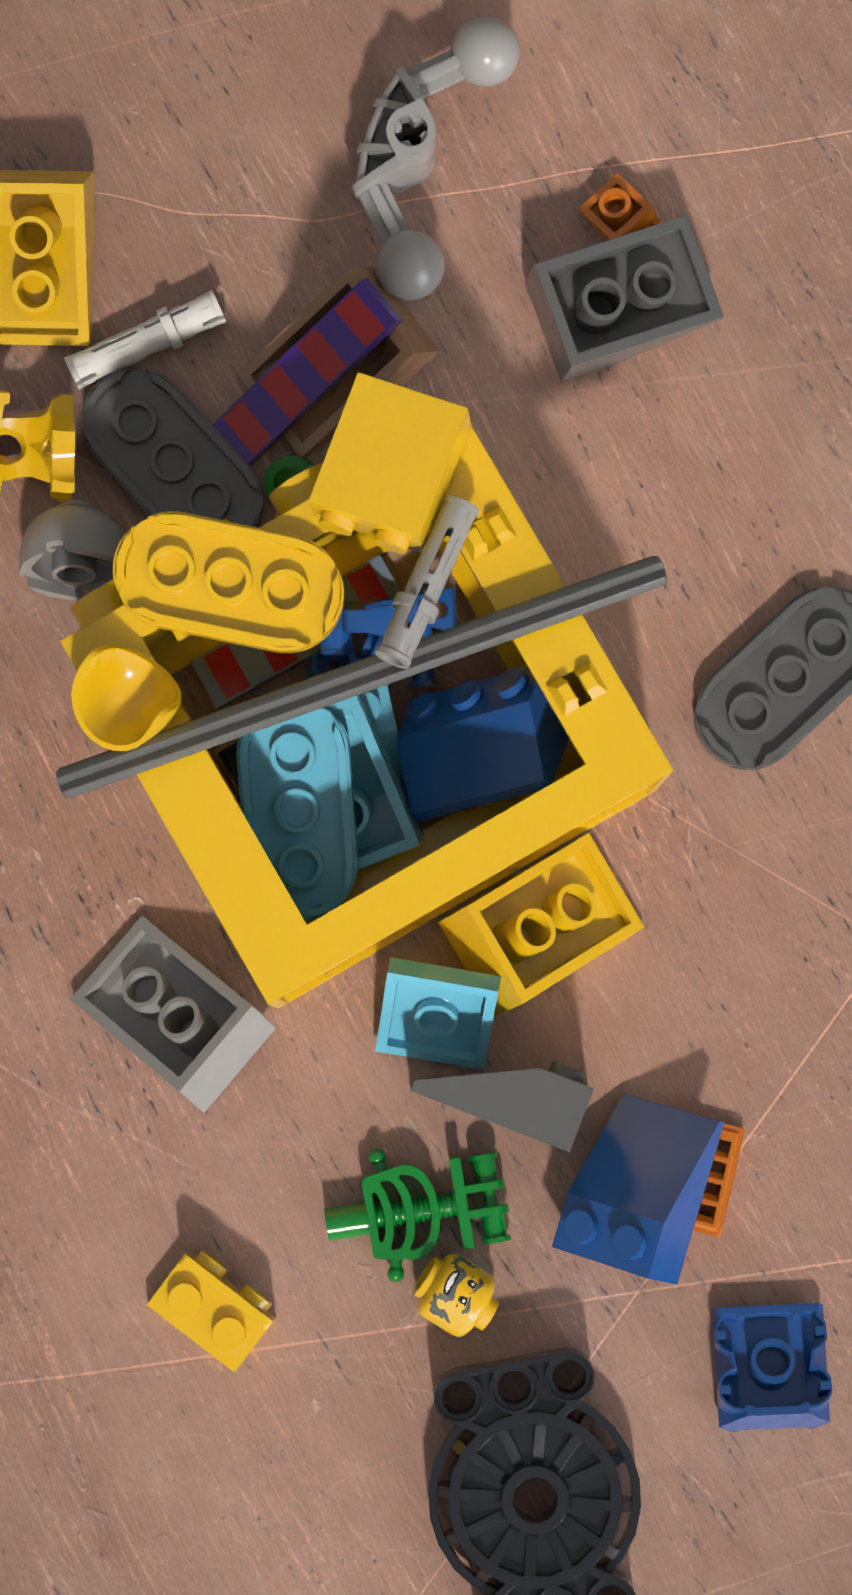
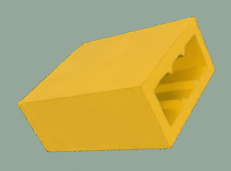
M358 372L309 498L314 516L320 519L318 523L323 528L344 536H351L353 530L375 537L373 542L376 545L393 553L406 554L408 549L421 553L438 517L471 429L468 408Z

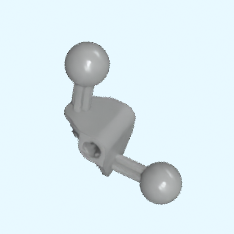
M474 17L466 21L456 31L451 43V50L407 71L402 65L394 68V76L382 96L376 98L372 106L373 116L368 125L364 142L359 143L357 149V162L359 166L356 183L352 186V196L356 204H362L381 243L375 259L377 279L383 289L395 298L412 301L428 296L440 284L445 269L444 256L439 245L429 235L420 231L410 230L394 198V194L401 193L428 179L435 168L436 125L424 98L462 80L479 87H491L504 82L512 75L520 57L519 41L514 30L497 17Z

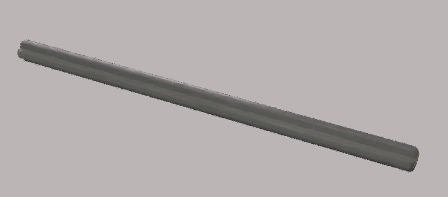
M650 556L421 638L411 659L412 662L409 669L393 666L373 655L161 731L135 749L128 751L108 750L66 765L56 771L59 788L65 798L84 794L664 586L667 583L664 565L659 556Z

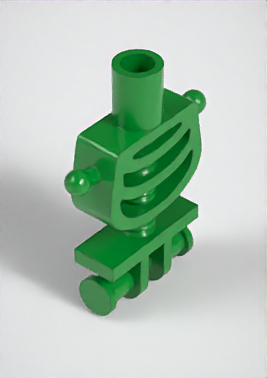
M379 1148L372 1149L368 1154V1159L374 1165L376 1173L365 1176L362 1179L365 1202L324 1208L329 1242L370 1235L374 1258L390 1259L387 1276L390 1281L399 1282L404 1278L402 1260L421 1259L433 1250L438 1239L442 1216L445 1218L448 1215L453 1217L454 1214L458 1216L464 1250L475 1248L470 1219L482 1217L485 1238L482 1239L483 1244L511 1240V1234H507L504 1213L509 1212L508 1203L497 1204L495 1189L505 1187L504 1179H498L495 1164V1158L498 1157L497 1152L469 1156V1162H473L476 1183L465 1185L460 1156L449 1158L454 1191L452 1194L447 1192L446 1195L441 1193L439 1196L435 1193L434 1187L427 1175L418 1166L400 1164L387 1169L384 1151ZM409 1175L416 1178L424 1187L427 1196H424V1199L422 1197H419L418 1200L416 1198L411 1199L406 1184L399 1176ZM382 1181H390L394 1184L402 1198L401 1203L399 1201H396L395 1204L390 1202L388 1194L381 1183ZM483 1191L485 1207L468 1209L466 1194ZM373 1193H376L381 1202L378 1206L374 1204ZM426 1219L428 1221L431 1220V1230L426 1241L416 1248H411L415 1237V1221L419 1223L420 1220L423 1222ZM404 1222L406 1224V1234L403 1244L392 1248L394 1226L397 1223L401 1226ZM380 1226L385 1228L383 1240H380L378 1229Z

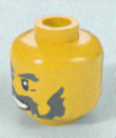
M455 1253L448 1254L442 1260L436 1256L433 1257L424 1268L412 1292L414 1296L418 1297V1313L428 1321L457 1337L464 1336L474 1326L482 1331L493 1318L499 1302L492 1298L495 1288L494 1277L479 1266Z

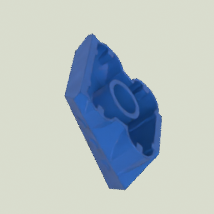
M822 1304L717 1307L712 1310L719 1428L731 1432L801 1427L813 1429L830 1423L829 1400L832 1395L831 1376L827 1372L825 1345L827 1331Z

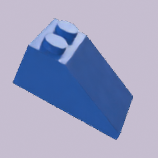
M623 1093L567 1193L552 1247L647 1279L677 1285L724 1122Z

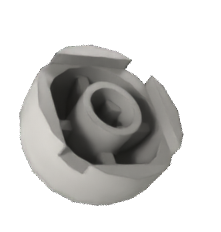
M83 500L64 501L60 505L51 507L33 518L26 529L19 552L20 578L24 575L28 576V587L35 592L52 598L80 600L84 597L80 589H96L113 580L114 555L120 540L124 536V532L115 519L101 509L93 507L90 503Z

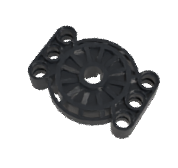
M562 1347L456 1367L445 1371L437 1379L434 1386V1404L437 1412L444 1420L455 1425L446 1434L433 1461L428 1485L430 1520L438 1545L453 1569L474 1588L485 1593L484 1595H597V1592L607 1585L621 1587L625 1591V1595H636L630 1579L623 1572L615 1568L624 1559L636 1535L641 1510L640 1478L631 1451L615 1426L595 1407L582 1401L592 1390L594 1371L588 1358L581 1351L574 1348ZM566 1360L578 1362L583 1367L582 1381L577 1387L572 1389H562L553 1382L555 1367ZM509 1371H519L524 1373L529 1379L527 1393L516 1400L507 1399L498 1391L500 1378ZM455 1381H463L469 1384L475 1392L473 1402L462 1410H454L448 1407L442 1398L445 1388ZM574 1408L582 1412L577 1418L569 1415ZM594 1420L610 1434L617 1448L606 1449L599 1436L590 1429ZM465 1429L472 1431L467 1439L460 1436ZM450 1448L457 1452V1455L452 1463L449 1480L439 1481L442 1464ZM624 1461L630 1477L631 1496L622 1494L621 1482L616 1467ZM530 1478L546 1480L556 1491L552 1506L546 1512H543V1517L539 1519H533L532 1515L521 1512L513 1502L516 1488L523 1481ZM437 1497L448 1499L449 1517L452 1527L445 1532L438 1514ZM629 1512L626 1528L616 1545L612 1541L618 1531L621 1513ZM453 1545H461L468 1558L478 1566L475 1572L459 1559L452 1548ZM603 1555L608 1557L604 1563L598 1562ZM490 1577H493L498 1581L495 1584H493L487 1580Z

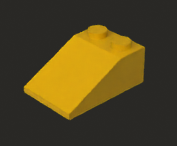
M0 170V344L90 346L96 231L94 171Z
M590 833L580 837L438 922L466 970L501 976L494 1017L522 1005L644 928L643 923Z

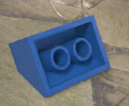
M514 667L499 675L478 681L469 680L457 687L433 694L424 693L412 700L406 710V717L396 738L410 814L416 822L540 791L552 784L569 737L528 667Z

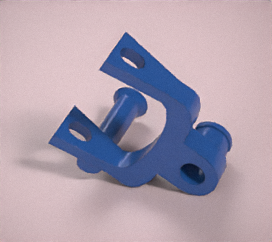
M456 587L443 589L438 602H443L447 606V614L445 617H437L435 623L428 624L422 638L432 635V627L446 630L457 626ZM425 593L419 594L407 619V622H410V626ZM394 598L344 601L341 617L333 631L319 643V648H317L318 654L345 655L353 653L351 633H370L384 637L395 611V608L392 606ZM434 668L413 675L411 682L407 686L428 687L439 685L434 679Z

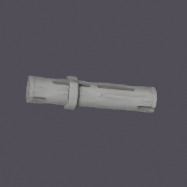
M445 496L442 509L421 550V554L404 592H397L393 599L394 614L380 646L375 651V655L381 660L399 668L409 669L413 654L427 625L435 623L439 615V609L436 607L437 602L456 564L470 527L479 513V509L471 502L457 496ZM445 536H449L450 539L435 572L431 574L429 572L443 539ZM424 590V597L410 628L407 629L404 627L420 591Z

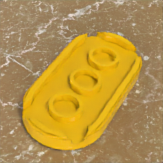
M165 511L147 517L146 520L141 521L135 527L133 526L122 537L113 560V580L119 596L127 609L144 623L160 629L271 652L296 653L319 644L333 631L344 607L345 592L341 574L335 562L317 543L296 535L195 514Z

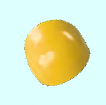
M103 645L93 649L79 667L73 680L71 691L72 708L83 732L93 742L113 751L135 749L154 737L170 722L182 700L178 684L161 665L140 652L118 645Z

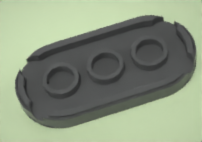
M126 369L107 375L92 388L83 408L82 430L84 441L96 461L148 517L159 512L178 511L219 520L229 519L230 522L253 527L259 526L264 502L261 485L256 473L172 381L158 372L149 370L131 371V369Z
M820 587L809 589L797 595L707 679L699 691L695 702L694 725L701 744L713 758L726 766L740 770H756L768 767L787 755L852 694V591L842 588Z

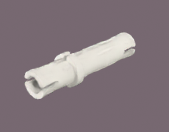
M210 290L170 310H167L165 306L156 310L157 316L146 320V322L124 330L83 351L81 350L64 357L78 389L80 390L96 382L98 379L115 371H120L159 351L161 352L170 347L177 350L184 346L183 341L200 332L225 323L226 319L213 291Z

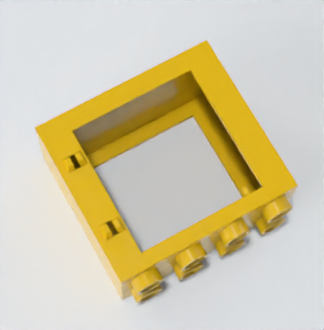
M471 426L446 495L465 499L479 509L477 518L474 519L456 564L451 571L453 578L474 614L479 618L566 586ZM320 463L291 477L269 495L277 513L274 515L275 519L259 528L304 537L317 543L335 562L342 576L374 557L382 556L389 551L376 545L373 542L375 538L373 536L353 530L351 536H344L331 532L318 523L320 519L314 516L309 498L323 464ZM449 536L444 537L438 552L441 557L450 539ZM114 580L91 591L71 607L70 610L81 629L60 641L77 671L86 656L93 649L103 645H118L130 648L151 658L171 676L191 665L190 661L223 643V641L160 629L144 623L135 617L124 605ZM583 615L494 646L507 670L514 667H528L569 737L552 784L540 791L454 812L423 830L424 836L419 846L358 870L355 884L344 902L318 919L309 921L303 919L242 813L240 803L208 749L137 774L138 779L268 1005L279 1009L655 792L674 771ZM181 702L173 718L161 731L192 721Z

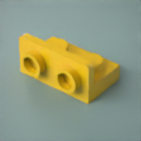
M202 1249L198 1256L188 1250L146 1305L235 1373L274 1322L276 1317L268 1312L273 1303L251 1285L246 1283L242 1290H240L223 1276L229 1269Z

